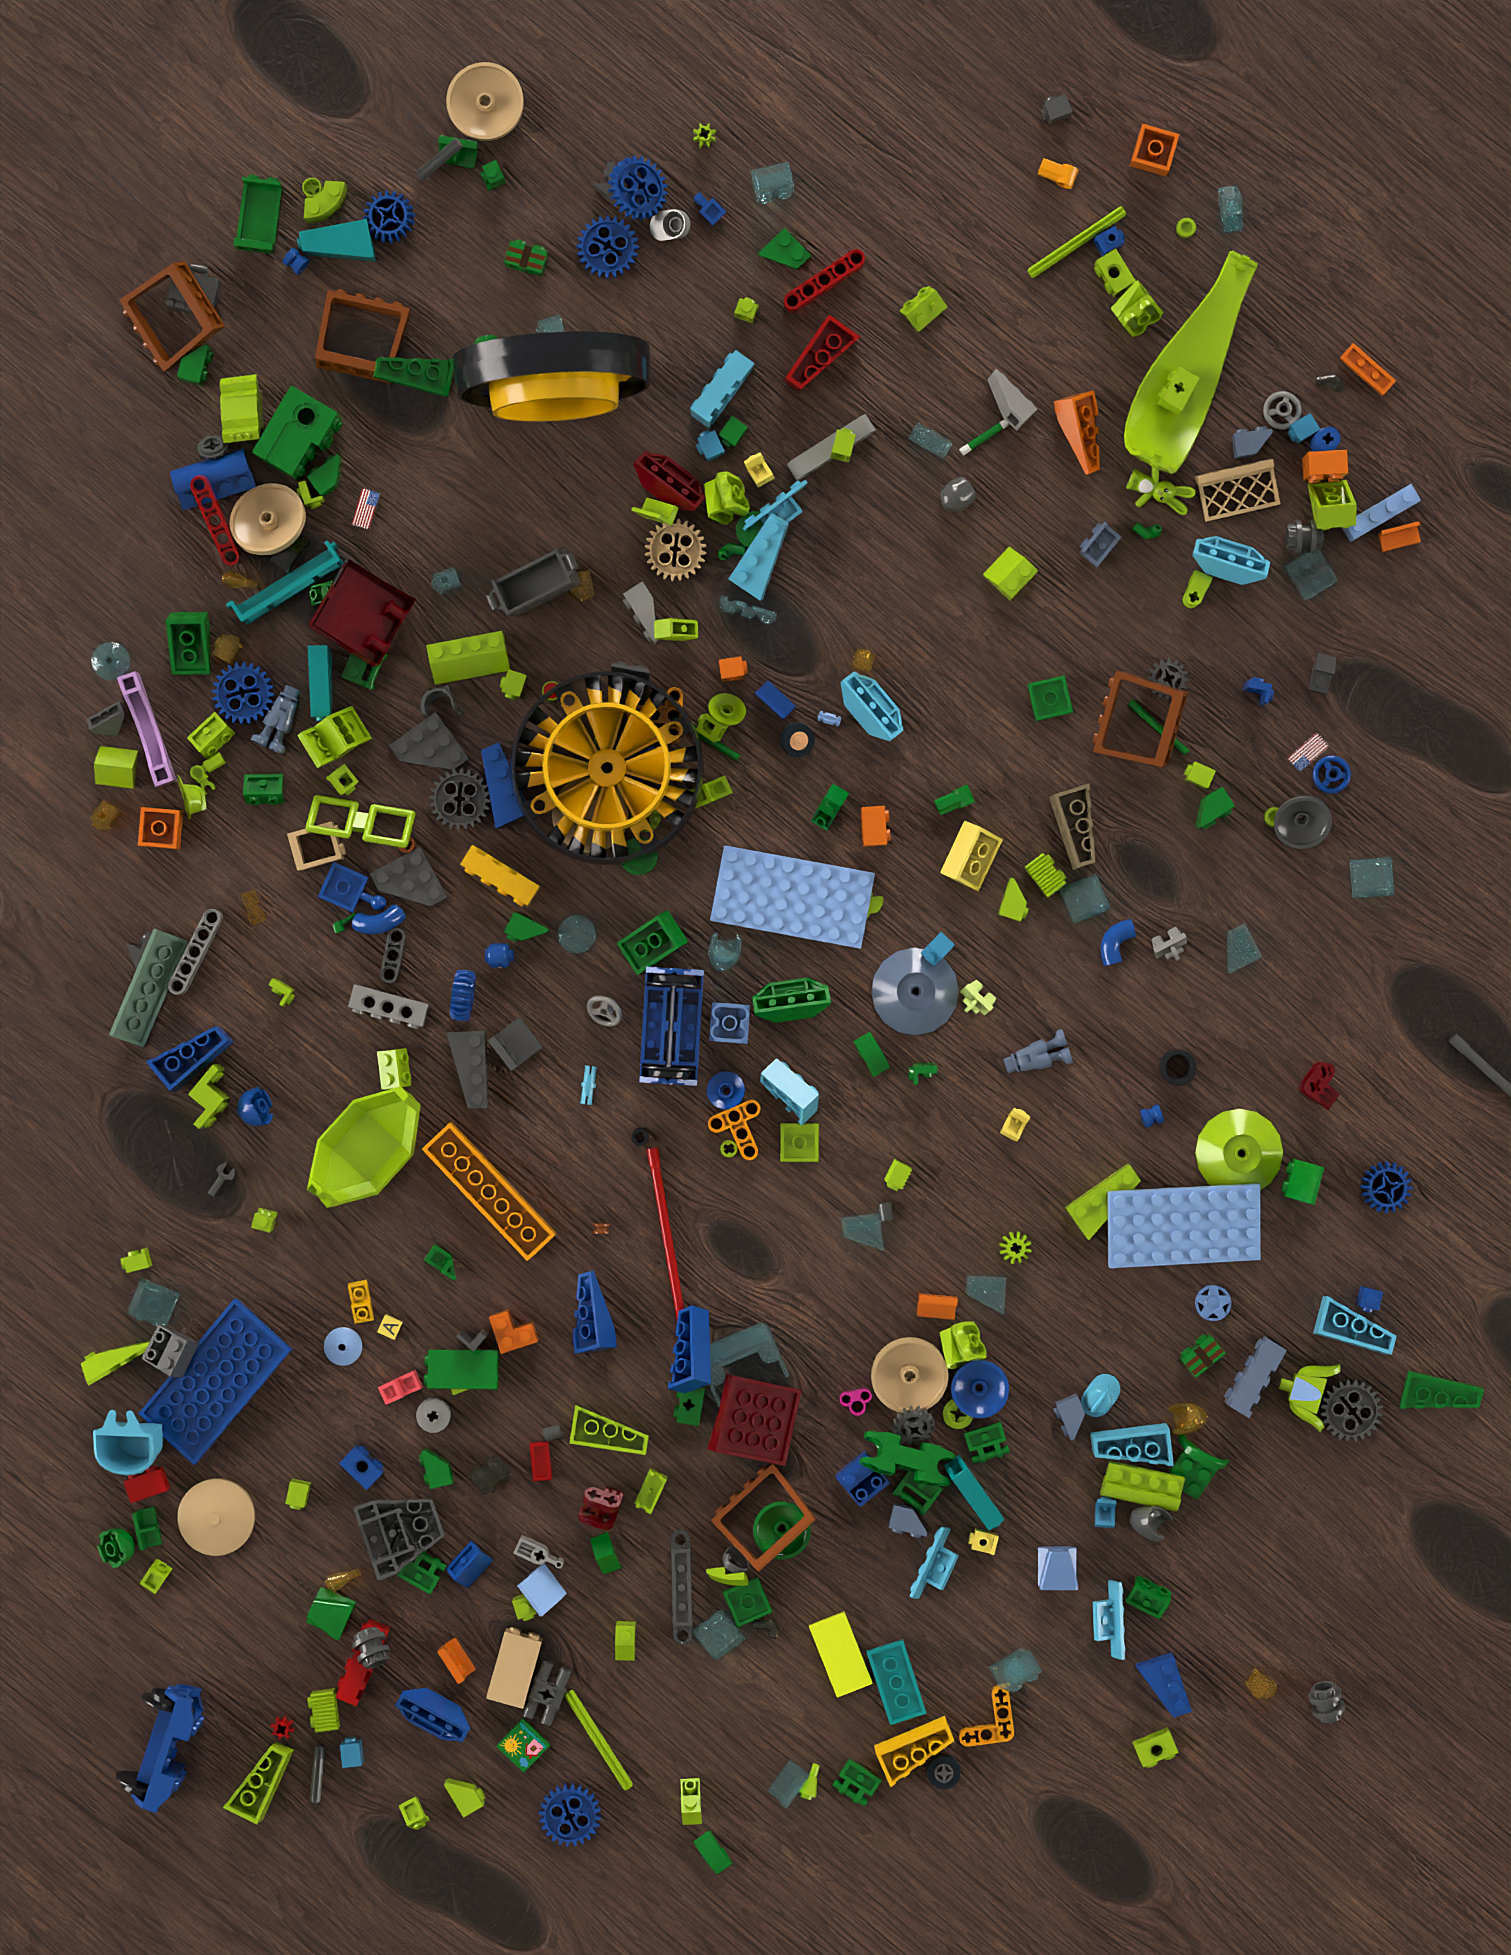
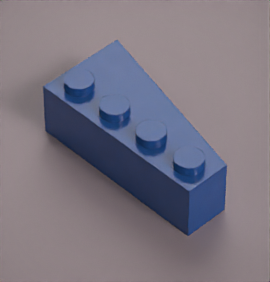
M498 742L481 750L496 829L524 817L513 793L510 764ZM519 790L521 799L524 804L527 801L524 797L522 790Z

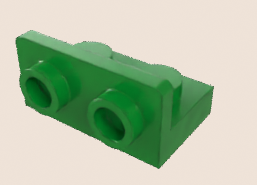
M283 774L244 775L243 796L245 803L250 805H277L278 803H284Z
M912 1063V1067H909L908 1071L909 1080H912L914 1085H918V1073H920L921 1077H933V1074H937L936 1063Z
M1137 1576L1135 1584L1127 1595L1125 1602L1160 1619L1170 1604L1171 1592L1165 1587L1152 1583L1147 1578Z

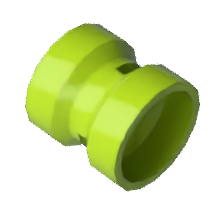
M308 178L302 185L303 192L307 198H313L323 189L320 181L316 178Z

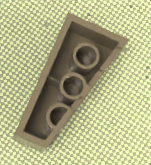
M1090 783L1049 797L1072 870L1095 863L1094 837L1092 834L1093 822L1091 819V800L1089 794Z

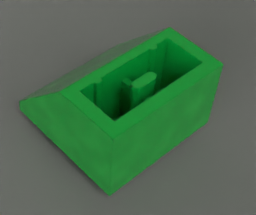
M1223 787L1216 789L1201 799L1195 824L1197 829L1201 827L1207 829L1216 823L1215 819L1217 817L1221 819L1232 813L1231 809L1235 805Z

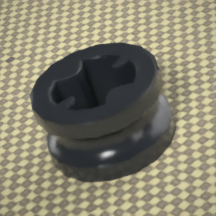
M643 1128L635 1129L631 1136L632 1142L637 1146L645 1145L649 1138L648 1132ZM642 1132L645 1140L638 1142L635 1134Z

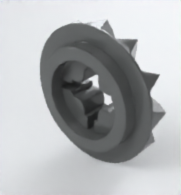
M212 435L202 439L197 446V450L201 458L205 457L207 460L214 458L216 460V457H223V453L227 452L228 443H223L222 436Z

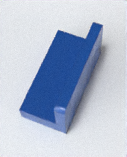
M768 680L755 692V696L782 721L796 707Z
M470 1541L446 1570L454 1581L469 1588L490 1565L493 1559L483 1553L476 1543Z

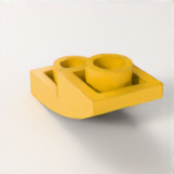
M367 1280L348 1283L355 1324L373 1321V1309Z

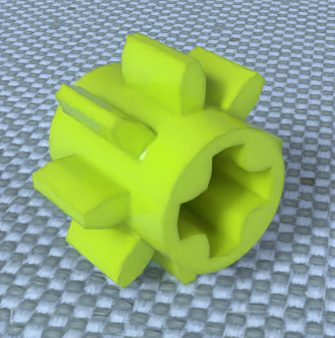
M700 123V128L693 130V133L697 135L693 138V141L699 142V148L703 145H707L710 148V142H716V138L712 136L716 133V130H711L709 123L707 126H702ZM705 133L708 135V138L705 139L701 134Z

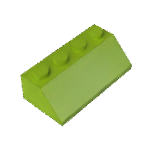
M502 631L426 645L435 685L507 672L508 669L511 670Z

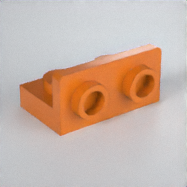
M453 1638L439 1647L437 1653L458 1684L463 1682L467 1675L475 1671V1666L457 1638Z

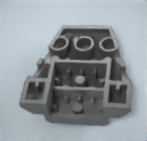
M432 1499L375 1500L353 1507L378 1581L397 1574L409 1562L415 1560L419 1554L429 1549L445 1536Z

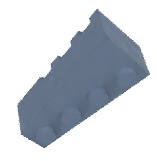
M1265 1336L1257 1341L1254 1347L1256 1349L1252 1356L1249 1355L1244 1363L1246 1365L1244 1370L1238 1372L1234 1379L1236 1383L1224 1395L1226 1398L1224 1402L1248 1418L1253 1413L1249 1411L1251 1406L1258 1404L1261 1398L1260 1390L1265 1389L1270 1382V1372L1274 1373L1287 1351Z

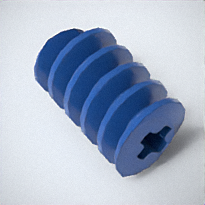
M1330 426L1320 429L1311 438L1310 448L1312 452L1333 451L1340 443L1339 432Z

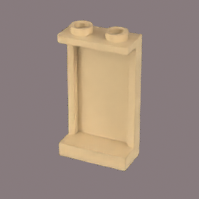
M515 1627L506 1628L486 1699L521 1709L524 1708L543 1638L539 1637V1634L533 1632L528 1634L522 1633L521 1629Z

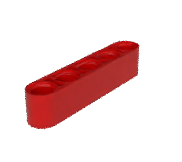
M859 249L850 251L787 293L784 298L785 310L790 313L799 311L860 270L865 262L864 253ZM853 256H859L861 258V262L855 264L851 261V258ZM841 266L845 269V273L837 274L835 269ZM826 277L830 282L827 285H822L819 279ZM805 288H811L814 293L810 296H806L803 293V290ZM791 298L796 299L798 302L794 307L787 304V301Z
M196 475L190 482L196 502L223 562L226 565H235L240 559L239 548L232 536L209 480L204 475ZM201 479L205 487L203 489L196 488L195 480ZM203 498H210L213 502L212 506H204ZM213 515L218 516L221 521L220 524H212L210 517ZM225 533L228 536V542H220L218 535ZM233 551L236 554V559L232 561L227 559L226 552Z

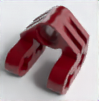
M1327 1062L1314 1063L1299 1085L1300 1091L1327 1110L1332 1107L1340 1095L1328 1085L1335 1074L1334 1066Z
M606 1486L605 1491L594 1487L587 1488L583 1496V1502L586 1505L581 1506L579 1510V1521L606 1531L612 1529L625 1492Z

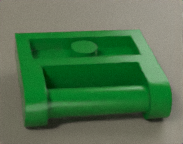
M350 654L341 677L374 690V682L383 661L386 660L388 655L385 654L380 665L372 667L367 681H364L362 678L368 664L355 655Z
M907 1471L891 1494L895 1497L899 1496L917 1509L918 1513L923 1516L943 1488L941 1486H926L915 1483L913 1481L915 1473ZM907 1486L925 1499L926 1502L921 1504L902 1489Z

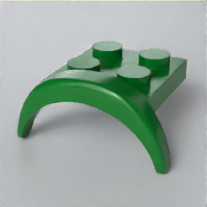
M1180 1432L1178 1439L1184 1449L1168 1473L1185 1477L1182 1491L1198 1500L1217 1470L1225 1468L1229 1463V1459H1218L1203 1452L1192 1444L1184 1433Z

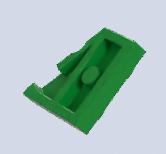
M785 228L758 253L761 258L773 260L775 263L787 265L795 270H798L811 258L810 253Z

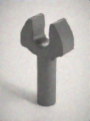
M227 1162L219 1165L216 1169L219 1177L208 1191V1194L213 1197L225 1180H233L236 1176V1168H233L229 1174L224 1173Z

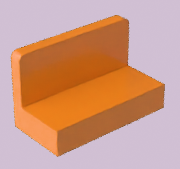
M1419 521L1379 532L1378 537L1382 552L1420 543L1421 540L1417 528L1420 525Z
M919 1293L917 1316L954 1320L958 1298L956 1296Z

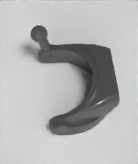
M449 685L432 690L428 689L422 697L421 711L425 717L429 715L430 704L439 697L450 698L453 710H457L460 715L464 713V710L458 706Z

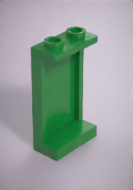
M248 175V177L242 178L244 184L237 238H234L233 245L236 250L274 254L283 185L277 178L268 177L265 180L260 179L256 175Z
M428 1350V1355H425V1366H428V1374H424V1386H427L428 1390L473 1389L498 1391V1350H474V1352L472 1350Z

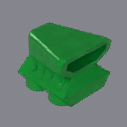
M321 1587L307 1615L306 1623L322 1629L333 1639L339 1641L356 1602Z

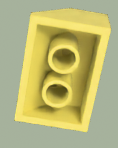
M964 821L940 873L979 892L1003 839L982 827Z

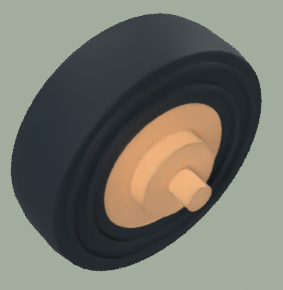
M799 722L786 726L780 736L782 749L792 757L807 755L815 743V736L811 728Z

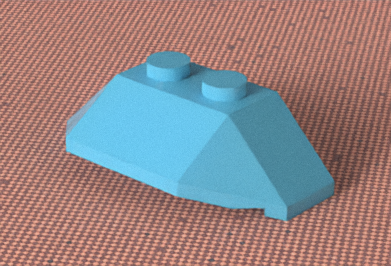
M1218 536L1197 539L1192 555L1205 574L1240 585L1266 579L1270 562L1267 559L1265 560L1253 547Z
M854 671L840 682L844 706L869 735L891 741L903 731L900 709L874 679L859 675Z

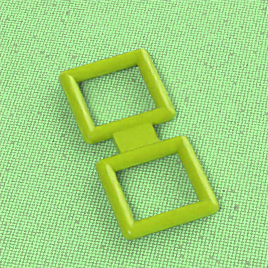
M315 795L313 797L305 827L307 832L350 838L352 831L363 833L362 839L365 842L402 848L408 846L416 815L413 810L372 804L369 813L357 812L359 807L357 801ZM320 803L350 808L345 830L314 825ZM377 812L407 817L402 839L371 835Z

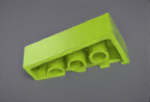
M1126 1164L1071 1202L1065 1209L1086 1239L1090 1240L1108 1219V1191L1133 1190L1141 1180L1132 1167Z
M575 1405L569 1444L646 1455L649 1435Z
M279 1742L271 1745L223 1808L255 1824L261 1822L265 1817L294 1749Z

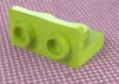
M214 712L187 739L208 759L216 754L235 735V732Z

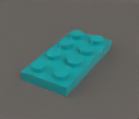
M903 1639L867 1650L866 1652L890 1725L927 1714Z

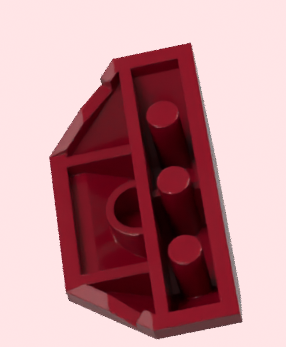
M644 451L633 463L642 487L662 502L675 505L679 508L678 510L695 511L706 498L698 479L668 456Z

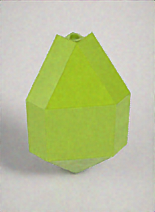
M401 1086L353 1100L317 1140L307 1190L318 1197L327 1208L378 1195L414 1155L420 1103Z

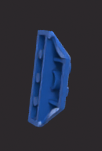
M428 1688L402 1691L395 1704L407 1721L441 1740L463 1742L470 1730L461 1707Z

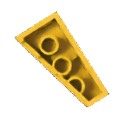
M474 845L470 847L460 864L465 867V872L473 877L477 874L482 878L481 882L489 887L491 884L498 887L497 892L505 897L508 894L514 897L513 901L522 907L524 904L529 906L541 887Z
M943 1716L874 1745L876 1755L890 1787L895 1785L902 1777L909 1775L910 1771L924 1764L925 1760L929 1757L936 1755L954 1742V1738L946 1717Z

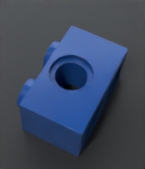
M356 1445L339 1464L367 1490L385 1470L379 1460H373L368 1455L369 1451L361 1445L359 1447ZM360 1461L366 1462L368 1469L361 1470L358 1463Z

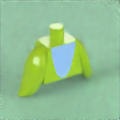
M1340 1364L1333 1366H1306L1301 1368L1298 1373H1294L1292 1381L1281 1378L1278 1389L1288 1392L1287 1400L1292 1412L1313 1425L1319 1432L1323 1430L1324 1425L1315 1414L1318 1412L1327 1378L1325 1377L1341 1372Z

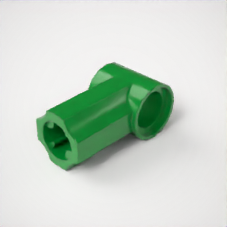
M967 784L953 790L948 795L934 800L941 816L954 809L970 805L975 800Z

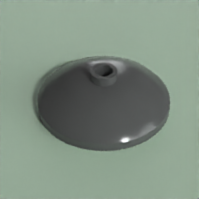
M1297 796L1287 800L1279 807L1274 817V829L1279 840L1285 845L1296 849H1306L1321 843L1329 834L1332 826V816L1329 808L1323 801L1312 796Z

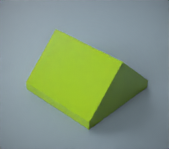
M100 746L94 762L95 784L134 789L139 751Z

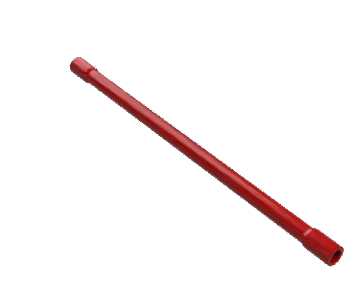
M658 1147L646 1150L653 1179L676 1320H678V1313L684 1309L660 1169Z

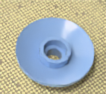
M339 1327L327 1335L324 1342V1351L332 1363L341 1366L349 1365L355 1362L361 1355L362 1340L354 1330L347 1327ZM340 1344H344L346 1346V1349L344 1351L339 1349Z

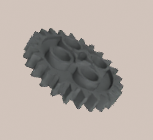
M454 768L453 774L450 775L448 771H445V778L439 776L440 783L434 781L437 788L430 789L435 794L429 796L430 799L434 800L429 806L436 808L432 811V814H439L436 820L444 819L443 826L449 822L450 829L456 825L457 830L460 831L461 825H463L465 830H468V824L475 827L474 821L482 823L479 817H487L484 810H490L486 803H491V800L486 797L489 796V792H485L488 785H482L483 778L477 780L478 773L471 776L470 769L464 774L463 768L460 769L459 773ZM462 782V797L465 798V801L461 802V816H458L459 802L455 799L460 795L459 784ZM454 784L456 786L454 794L447 793L446 788L448 785ZM469 785L475 787V793L471 796L467 795L465 791ZM453 803L455 811L448 814L445 811V807L447 804ZM468 804L474 806V812L471 815H467L464 812V808Z
M1346 1379L1344 1385L1341 1381H1338L1339 1387L1331 1385L1333 1391L1326 1390L1325 1392L1329 1396L1322 1397L1325 1404H1320V1407L1324 1411L1319 1414L1325 1416V1418L1321 1421L1322 1423H1328L1325 1428L1327 1430L1332 1429L1331 1434L1333 1436L1338 1433V1439L1340 1440L1343 1436H1345L1347 1442H1349L1350 1437H1352L1353 1441L1357 1442V1436L1364 1440V1434L1366 1433L1371 1436L1369 1430H1377L1374 1424L1381 1423L1377 1419L1378 1416H1383L1382 1413L1378 1412L1383 1406L1377 1404L1381 1399L1379 1397L1374 1398L1377 1392L1375 1390L1370 1392V1385L1364 1388L1365 1382L1363 1381L1359 1385L1356 1379H1353L1352 1384ZM1352 1392L1357 1393L1355 1401H1349V1395ZM1341 1396H1343L1348 1405H1350L1353 1408L1354 1413L1362 1421L1361 1424L1357 1422L1356 1418L1351 1413H1348L1349 1409L1341 1401ZM1336 1404L1342 1405V1410L1339 1413H1334L1333 1411ZM1367 1407L1369 1409L1368 1415L1361 1417L1360 1411L1362 1408ZM1348 1419H1353L1354 1424L1351 1428L1345 1427V1422Z

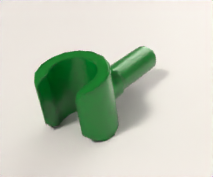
M355 912L347 918L333 924L334 932L344 931L343 924L351 921L356 915Z

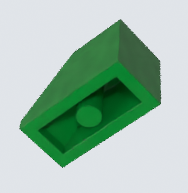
M514 912L504 932L508 934L506 938L517 943L518 940L524 941L548 933L550 929Z

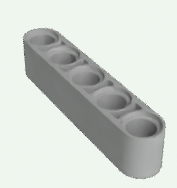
M866 414L843 427L853 430V433L856 434L854 445L876 431ZM836 432L787 463L788 468L797 481L832 460L831 452Z
M208 909L203 914L169 981L168 989L172 994L181 995L189 989L223 921V915L219 910ZM212 912L217 914V921L214 923L209 921V915ZM204 929L209 933L206 940H202L200 937V932ZM195 946L200 949L198 957H194L191 953ZM185 964H189L191 966V972L189 974H185L183 972V966ZM176 981H180L183 984V988L179 992L174 988Z

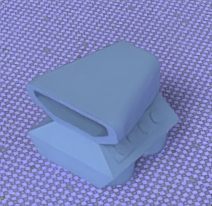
M712 1002L709 1041L747 1044L750 1005Z
M1042 1546L1038 1548V1586L1041 1590H1078L1076 1547Z

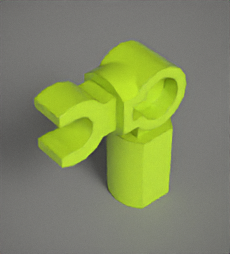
M220 752L203 761L202 766L196 765L190 770L191 777L195 779L197 784L200 783L205 795H207L205 790L207 785L211 786L213 790L216 789L215 784L208 781L206 772L211 773L226 763Z

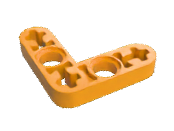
M998 1684L992 1689L991 1695L995 1724L961 1729L958 1737L962 1745L969 1747L1010 1741L1013 1738L1014 1726L1010 1696L1006 1686ZM999 1689H1002V1692H1006L1002 1696L1003 1703L996 1705L1000 1701L998 1695L995 1694L998 1693ZM1000 1708L1008 1710V1715L1005 1718H1000L997 1715ZM998 1722H1006L1007 1730H1011V1732L1007 1733V1736L1000 1733L1003 1731L1002 1723L998 1724ZM983 1730H990L992 1736L989 1739H983L981 1737ZM974 1731H978V1741H976V1737H970V1741L962 1738L966 1732H969V1735L972 1736L975 1735Z

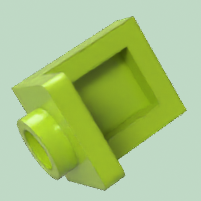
M306 481L298 483L297 494L301 500L303 499L305 506L311 509L321 507V503L325 502L324 497L312 498L308 483Z

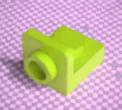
M272 978L269 986L273 987L271 990L280 996L284 994L279 1005L282 1007L286 1006V1004L290 1005L295 997L293 994L295 989L276 978Z
M156 1559L140 1584L156 1594L172 1571V1568Z
M417 1797L399 1805L407 1827L417 1830L424 1827L425 1823L429 1821V1817L424 1814Z

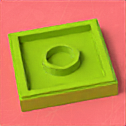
M780 1123V1162H819V1123H804L802 1126L799 1123Z

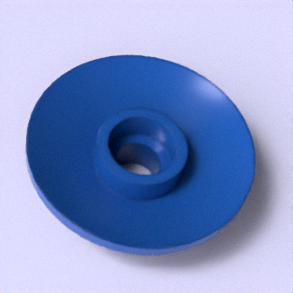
M724 1071L714 1075L707 1086L708 1099L719 1109L726 1110L739 1105L745 1094V1086L742 1079L733 1072ZM725 1089H730L728 1095L724 1094Z

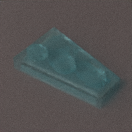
M721 596L720 607L723 608L724 612L734 614V611L742 613L741 616L752 619L754 616L760 618V622L766 624L776 622L778 614L776 612L757 606L748 607V604L738 600L730 602L727 601L728 597Z

